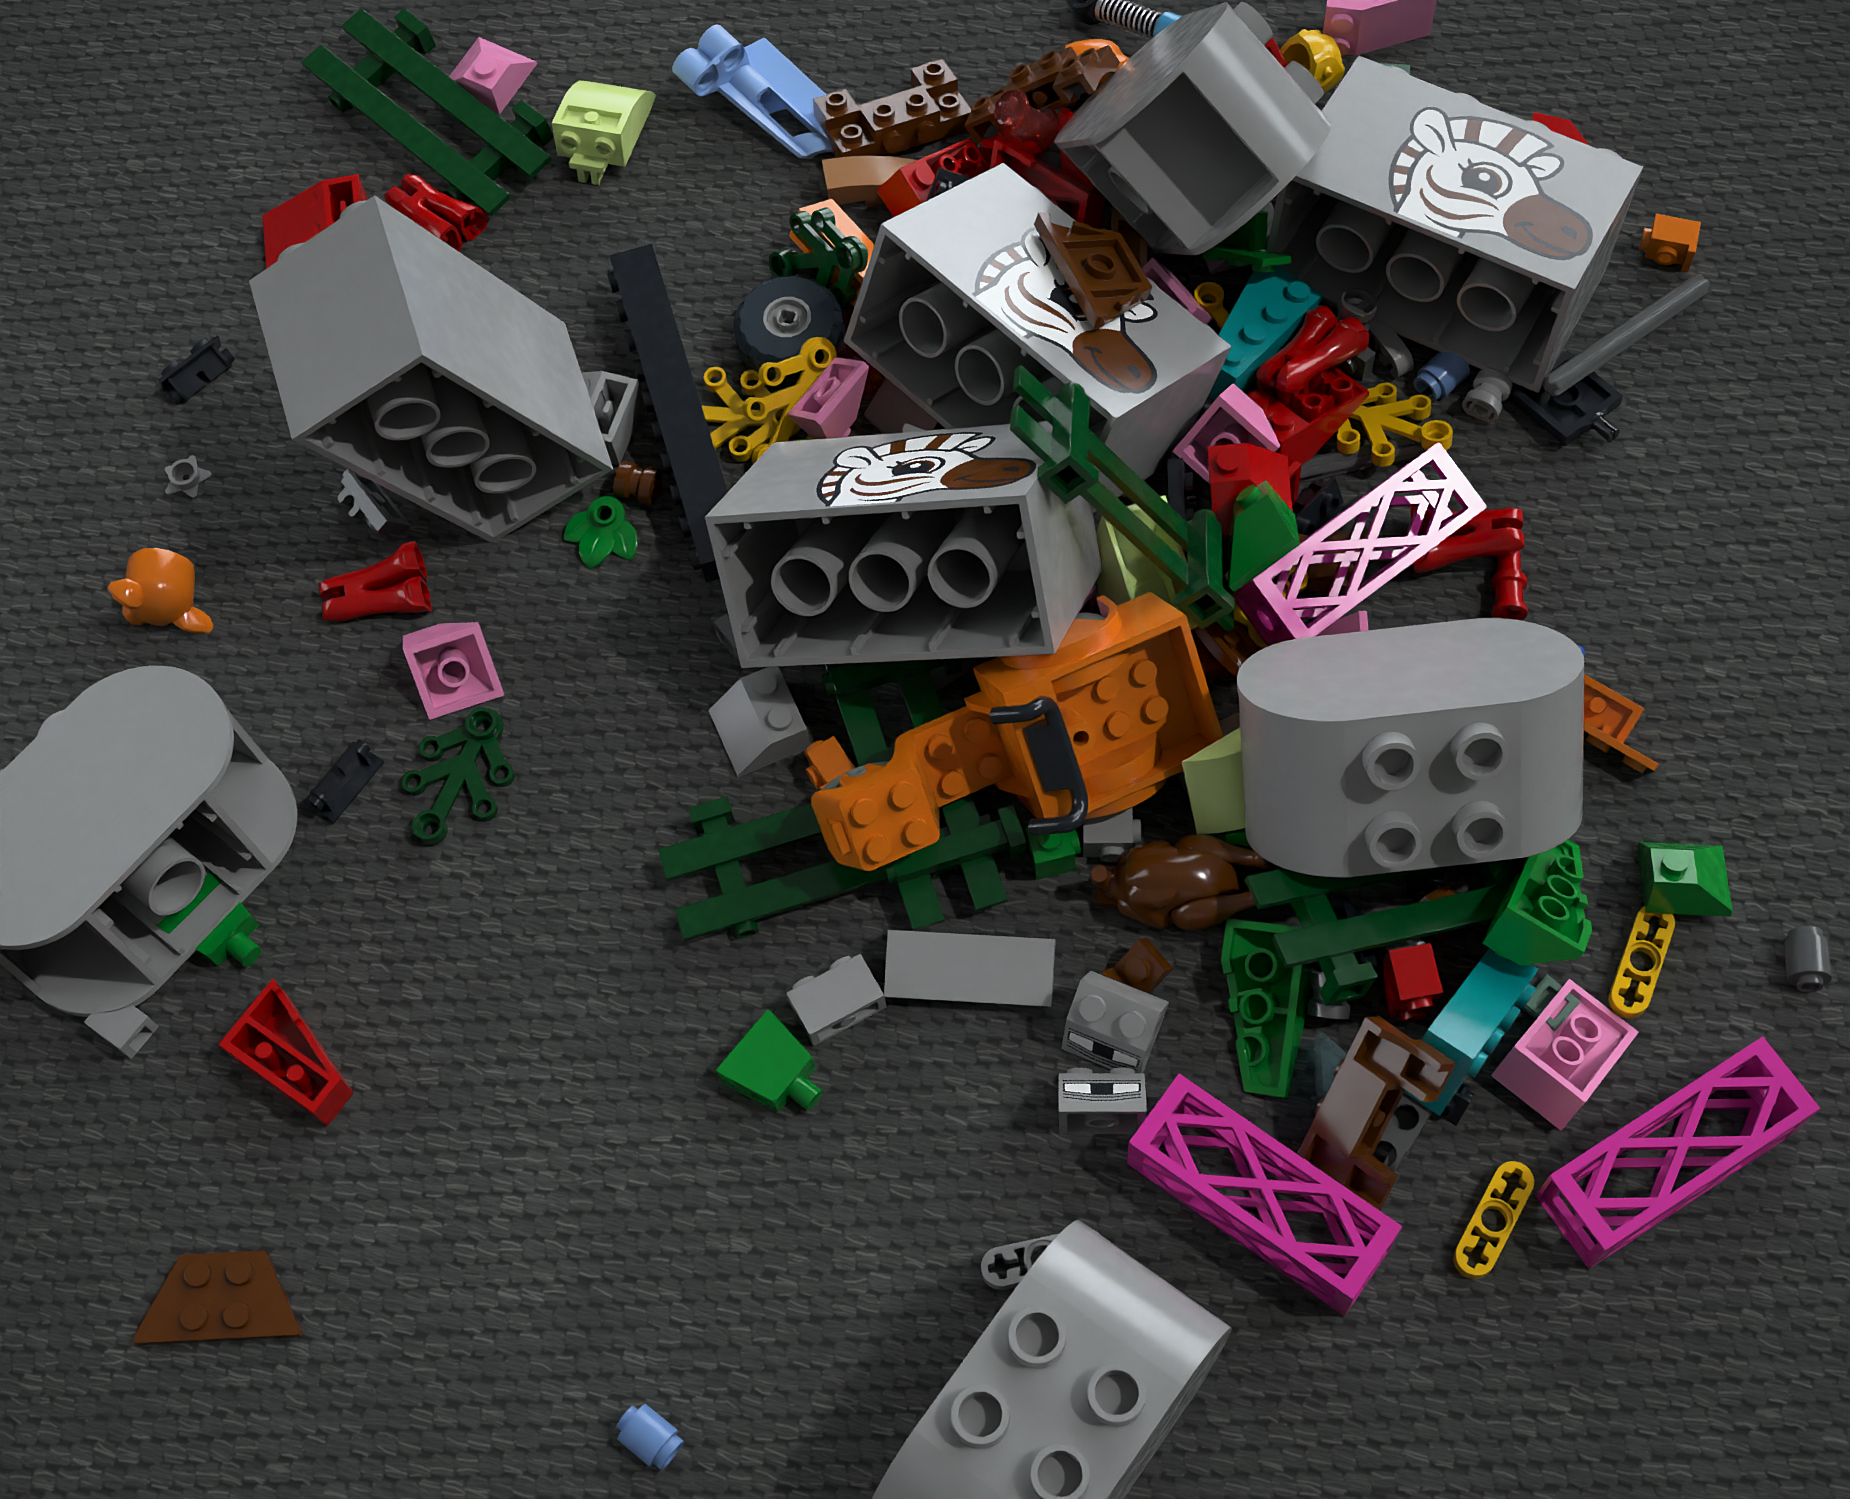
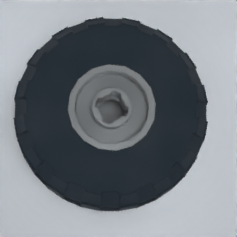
M798 276L778 277L759 284L742 299L734 317V338L740 359L745 367L758 373L764 363H778L799 355L802 345L813 337L828 339L836 349L837 358H841L844 351L846 331L840 304H838L835 295L829 289H826L821 283L812 279ZM821 349L815 353L817 363H821L824 359V353ZM773 367L767 371V378L769 381H772L776 377V370ZM802 371L784 376L783 381L777 386L790 387L796 385Z

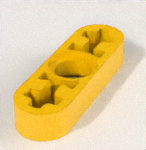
M1642 907L1635 917L1608 997L1610 1008L1619 1017L1625 1019L1637 1018L1648 1007L1675 928L1673 914L1645 913V907ZM1652 916L1660 918L1659 925L1664 928L1657 930L1652 942L1645 941L1644 939L1649 930V923L1645 921H1649ZM1635 952L1646 953L1652 959L1653 968L1649 971L1635 969L1630 962V955ZM1631 980L1639 981L1640 983L1636 988L1634 998L1640 1001V1003L1634 1002L1631 1007H1627L1624 1005V997L1618 995V993L1625 994Z
M1516 1161L1503 1163L1492 1177L1453 1255L1454 1265L1464 1277L1469 1279L1483 1278L1496 1263L1534 1187L1533 1174L1526 1165ZM1512 1173H1516L1521 1176L1519 1184L1524 1187V1190L1516 1188L1508 1203L1501 1199L1490 1197L1491 1193H1494L1500 1198L1504 1192L1507 1182L1501 1178L1502 1175L1510 1177ZM1509 1204H1515L1516 1209L1513 1210ZM1488 1209L1500 1211L1506 1220L1505 1228L1498 1232L1488 1230L1482 1223V1213ZM1472 1230H1475L1479 1236L1471 1235ZM1480 1237L1488 1241L1497 1242L1496 1247H1493L1488 1242L1481 1253V1258L1486 1261V1265L1478 1263L1475 1268L1467 1265L1468 1257L1463 1254V1250L1471 1252Z

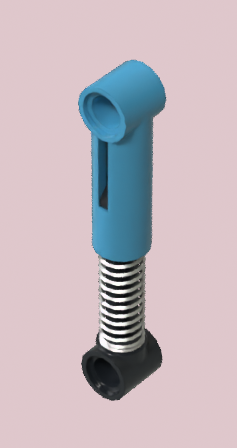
M1067 0L1077 18L1084 24L1095 25L1103 21L1147 39H1152L1171 23L1182 17L1169 11L1163 14L1160 12L1156 13L1155 10L1151 11L1150 8L1146 9L1144 6L1141 7L1139 4L1136 5L1134 2L1130 3V1Z

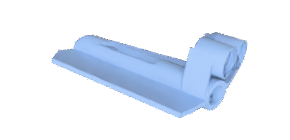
M716 24L705 31L699 40L696 50L694 48L686 49L676 58L672 67L673 73L695 94L705 96L715 91L720 92L798 158L813 159L814 156L820 153L833 152L826 134L814 117L813 99L827 94L766 38L743 47L721 25ZM787 109L812 133H804L792 137L769 114Z

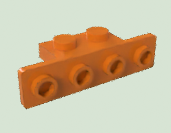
M1584 674V731L1589 733L1585 741L1606 753L1611 746L1625 754L1622 762L1642 774L1647 767L1656 771L1659 766L1657 762L1624 744L1645 708Z

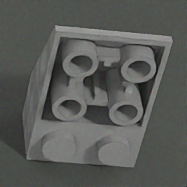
M604 371L582 372L611 463L619 466L645 404L637 379Z

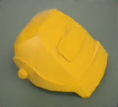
M1303 29L1290 37L1280 49L1287 65L1291 61H1295L1306 68L1318 81L1324 94L1335 87L1343 77L1345 67L1342 63L1337 43L1331 36L1321 34L1319 30L1307 31Z

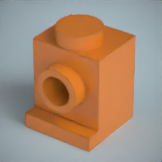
M1656 214L1651 228L1644 227L1639 250L1645 251L1644 258L1653 259L1661 265L1680 264L1681 271L1688 272L1696 253L1701 222Z
M834 736L826 741H816L804 751L810 766L805 770L817 790H822L833 779L855 768Z

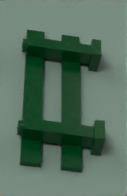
M361 8L342 25V28L347 34L368 49L370 53L352 69L321 44L301 62L303 67L331 88L333 93L328 96V99L338 110L344 113L347 109L356 108L447 181L449 187L445 190L446 195L466 203L471 201L491 217L511 198L510 194L496 184L494 180L512 164L532 179L551 161L550 155L534 144L537 141L544 146L554 138L546 118L521 99L512 108L516 119L511 124L507 123L417 52L421 50L427 54L436 47L427 25L404 8L394 17L399 27L394 32H391ZM394 72H397L488 145L470 162L467 161L377 88Z
M1022 365L1017 367L1014 374L1013 389L1053 426L1051 436L1019 405L1011 410L1010 431L1045 462L1038 467L1037 478L1065 504L1081 495L1182 589V591L1176 594V606L1201 629L1216 621L1227 632L1234 628L1235 599L1224 589H1229L1230 587L1227 559L1222 556V525L1217 521L1216 514L1209 509H1201L1193 514L1192 520L1189 522L1185 521L1089 430L1090 398L1085 395V390L1080 384L1074 382L1067 383L1062 386L1060 393L1054 396ZM1092 464L1187 552V563L1099 481V471Z
M962 658L825 664L828 673L821 675L828 698L836 696L859 767L868 763L891 760L868 689L898 680L913 727L916 728L944 716L929 670L944 666L946 675L962 671ZM972 794L943 805L941 809L950 835L884 865L889 883L897 881L913 931L945 922L930 873L949 867L961 865L976 911L1008 902L992 854L1006 849L1010 859L1026 854L1027 842L1014 805L998 809L997 821L984 825L981 823Z
M895 746L887 748L891 759ZM728 796L689 808L697 834L704 832L705 835L658 849L667 881L715 867L722 895L675 909L684 941L730 927L733 928L736 939L749 937L759 933L756 919L888 879L884 865L872 871H864L841 865L834 860L746 887L739 859L822 835L811 803L728 827L729 824L736 823ZM989 813L979 816L982 825L992 822ZM939 821L940 839L949 836L950 833L948 827H941ZM949 867L930 873L932 879H938L953 874L955 870L954 867Z
M1508 859L1471 863L1483 886L1482 889L1337 920L1326 897L1327 894L1461 865L1354 877L1316 876L1283 868L1247 876L1245 882L1258 909L1291 903L1302 928L1274 934L1272 941L1285 968L1318 961L1326 978L1319 993L1325 1006L1363 998L1378 977L1371 962L1358 964L1353 953L1492 922L1516 873Z

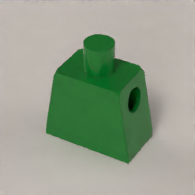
M210 871L205 876L197 896L182 910L166 915L157 926L170 934L222 880ZM239 902L195 948L196 951L194 953L218 967L230 955L243 966H250L259 958L262 951L261 947L248 937L259 924L244 905Z
M768 1009L716 1069L722 1083L777 1113L782 1110L790 1099H793L805 1110L810 1111L823 1095V1090L807 1079L816 1069L812 1056Z

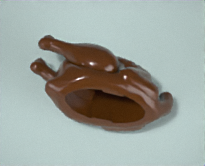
M1189 834L1178 839L1173 847L1164 840L1133 847L1122 852L1118 859L1117 867L1112 870H1106L1101 865L1095 866L1091 870L1089 877L1097 888L1108 893L1116 901L1119 913L1128 919L1158 930L1168 928L1170 924H1175L1183 930L1199 931L1219 925L1233 914L1256 906L1247 884L1240 877L1237 865L1269 869L1272 863L1262 858L1254 850L1234 846L1217 837L1206 834Z

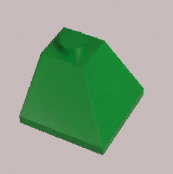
M1267 480L1258 486L1253 484L1246 487L1240 492L1236 502L1233 504L1226 555L1229 587L1233 592L1240 589L1300 545L1295 514Z
M1638 842V858L1645 913L1731 917L1733 911L1723 846Z

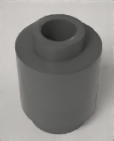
M1800 926L1789 930L1787 933L1788 939L1784 941L1787 982L1790 985L1797 986V989L1802 992L1822 990L1824 985L1832 980L1828 939L1823 936L1822 929L1814 926Z

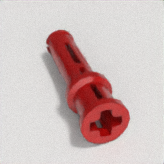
M1520 550L1508 556L1497 557V572L1491 580L1492 589L1495 591V605L1491 609L1492 618L1522 621L1528 615L1527 605L1524 604V590L1527 588L1528 582L1527 577L1521 571Z

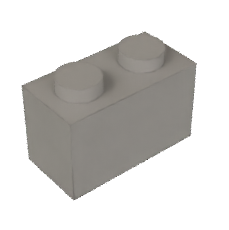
M861 954L853 958L846 956L838 959L829 967V971L817 977L807 976L796 982L792 987L793 990L787 992L790 1005L813 1046L887 1007L884 994Z

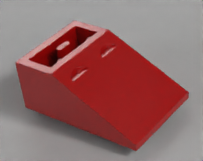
M971 137L899 168L877 189L893 217L926 202L938 167L970 179L990 170L989 165Z
M358 174L322 180L262 215L266 269L278 261L279 255L286 248L307 242L338 221L341 213L348 206L359 201L368 200Z
M1335 366L1317 374L1306 384V387L1297 393L1286 394L1279 391L1277 387L1272 388L1264 384L1246 394L1263 409L1281 445L1275 451L1276 453L1288 457V460H1296L1301 464L1309 461L1369 396V391Z

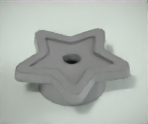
M194 455L188 459L178 460L171 466L165 467L170 480L165 492L166 494L183 491L192 498L196 497L198 484L210 477L211 472L198 468ZM189 475L190 477L188 480H183V476Z

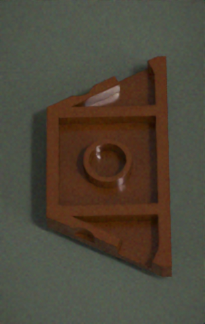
M1038 212L1034 226L1092 329H1099L1148 299L1152 285L1121 233L1106 229H1096L1088 224L1073 221L1071 228L1051 223L1050 214Z
M265 1250L179 1255L138 1328L133 1343L137 1346L296 1338L302 1337L303 1330L296 1320L288 1302V1296L283 1285L280 1284L276 1275V1269Z

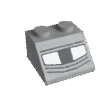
M1090 971L1080 980L1066 1019L1061 1049L1109 1069L1131 1068L1135 1070V1073H1143L1169 1002Z
M1072 1068L1067 1070V1073H1059V1134H1135L1145 1121L1147 1108L1144 1073H1135V1070L1131 1068H1114L1110 1070V1073H1093L1088 1068Z

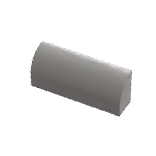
M888 930L884 997L1051 1007L1056 940Z

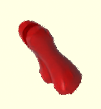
M407 174L401 179V184L408 194L397 186H393L384 194V199L388 205L458 252H460L463 246L460 234L467 241L474 240L486 229L490 221L488 215L482 209L438 191L418 175Z
M1318 306L1306 312L1302 326L1296 336L1284 348L1261 365L1257 371V378L1261 383L1272 388L1277 387L1279 391L1286 394L1297 393L1306 387V384L1320 372L1363 353L1368 347L1369 332L1366 331L1358 319L1348 317L1338 322L1337 317L1328 307Z
M1416 506L1410 507L1411 519L1413 517ZM1428 507L1417 536L1425 535L1432 516ZM1514 508L1481 511L1413 562L1416 575L1468 559L1485 556H1508L1524 549V533L1521 531L1524 525L1523 511Z
M415 541L404 543L392 555L376 564L334 576L318 583L320 598L327 600L321 605L323 620L344 622L373 614L432 611L430 592L425 583L428 581L426 565Z

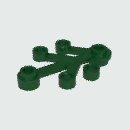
M828 207L816 210L812 215L807 211L792 214L789 219L791 230L795 235L801 236L815 252L798 254L795 250L784 248L771 253L769 267L774 277L796 276L800 269L820 267L816 282L829 289L835 295L838 304L844 305L854 301L856 296L854 286L852 285L854 275L863 272L868 262V251L864 243L852 235L845 237L835 226V216ZM813 227H814V229H815L817 232H819V233H822V232H823V233L825 234V236L833 243V245L835 246V248L832 249V248L813 230ZM837 265L840 269L837 283L831 288L830 283Z
M484 707L474 709L468 714L463 727L438 737L429 736L421 741L419 751L422 757L429 762L441 759L445 750L466 743L460 755L420 771L410 770L402 777V787L407 794L412 796L422 794L426 790L427 785L448 777L432 810L420 812L413 820V831L423 844L435 845L446 837L448 826L445 821L465 781L473 800L472 811L475 817L480 821L487 822L497 815L498 807L497 805L495 806L496 803L493 798L488 796L476 764V760L482 748H484L492 766L489 776L494 785L507 787L515 779L514 770L505 761L497 741L503 733L504 724L501 716L496 711ZM481 724H491L487 731L481 733L477 731ZM429 745H438V750L435 753H425ZM506 769L509 771L505 779L499 780L495 778L499 770ZM412 778H420L421 782L417 787H408V782ZM488 803L492 805L488 813L480 814L478 812L482 804ZM430 825H437L439 827L436 833L432 835L425 834L427 827Z

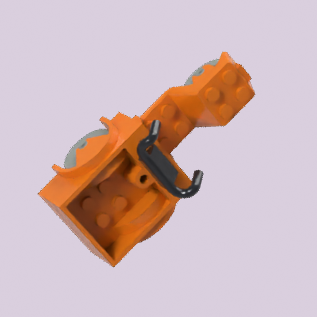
M1148 592L1118 606L1112 600L1102 595L1096 598L1101 615L1077 613L1055 654L997 656L992 660L973 667L981 691L964 698L967 706L901 734L896 739L894 754L890 761L868 763L849 770L833 779L822 790L814 792L811 797V806L826 845L833 857L841 865L864 871H872L936 843L940 836L939 807L992 784L999 790L1017 794L1018 800L1036 817L1030 819L1028 824L1031 835L1068 833L1081 826L1085 819L1107 816L1126 810L1154 795L1166 783L1168 777L1183 771L1182 761L1223 738L1186 614L1152 592Z

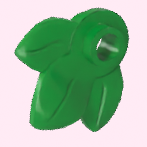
M611 496L599 497L591 503L588 511L575 514L568 521L564 532L565 541L579 543L580 557L589 569L599 566L612 551L624 559L632 560L636 554L638 536L636 529L625 520L626 511L622 503ZM607 508L611 509V517L607 520H601V511Z

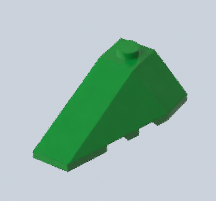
M1567 839L1552 849L1524 858L1482 942L1484 945L1491 948L1498 956L1510 959L1520 966L1580 959L1592 933V925L1590 920L1585 919L1584 914L1588 900L1587 895L1582 894L1580 882L1584 874L1580 849L1577 844Z
M1226 919L1221 962L1223 974L1227 976L1230 993L1228 1002L1230 1013H1233L1237 1033L1235 1043L1244 1092L1282 1098L1288 1097L1307 1016V1005L1313 991L1310 985V975L1313 971L1317 972L1318 961L1285 968L1274 946L1272 937L1274 934L1297 930L1302 927Z

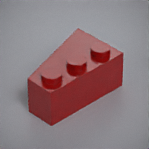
M994 140L990 169L1004 163L1030 185L1039 189L1045 197L1075 221L1100 229L1105 197L1102 194L1018 146Z
M273 978L218 1044L235 1061L327 1127L354 1094L288 994Z

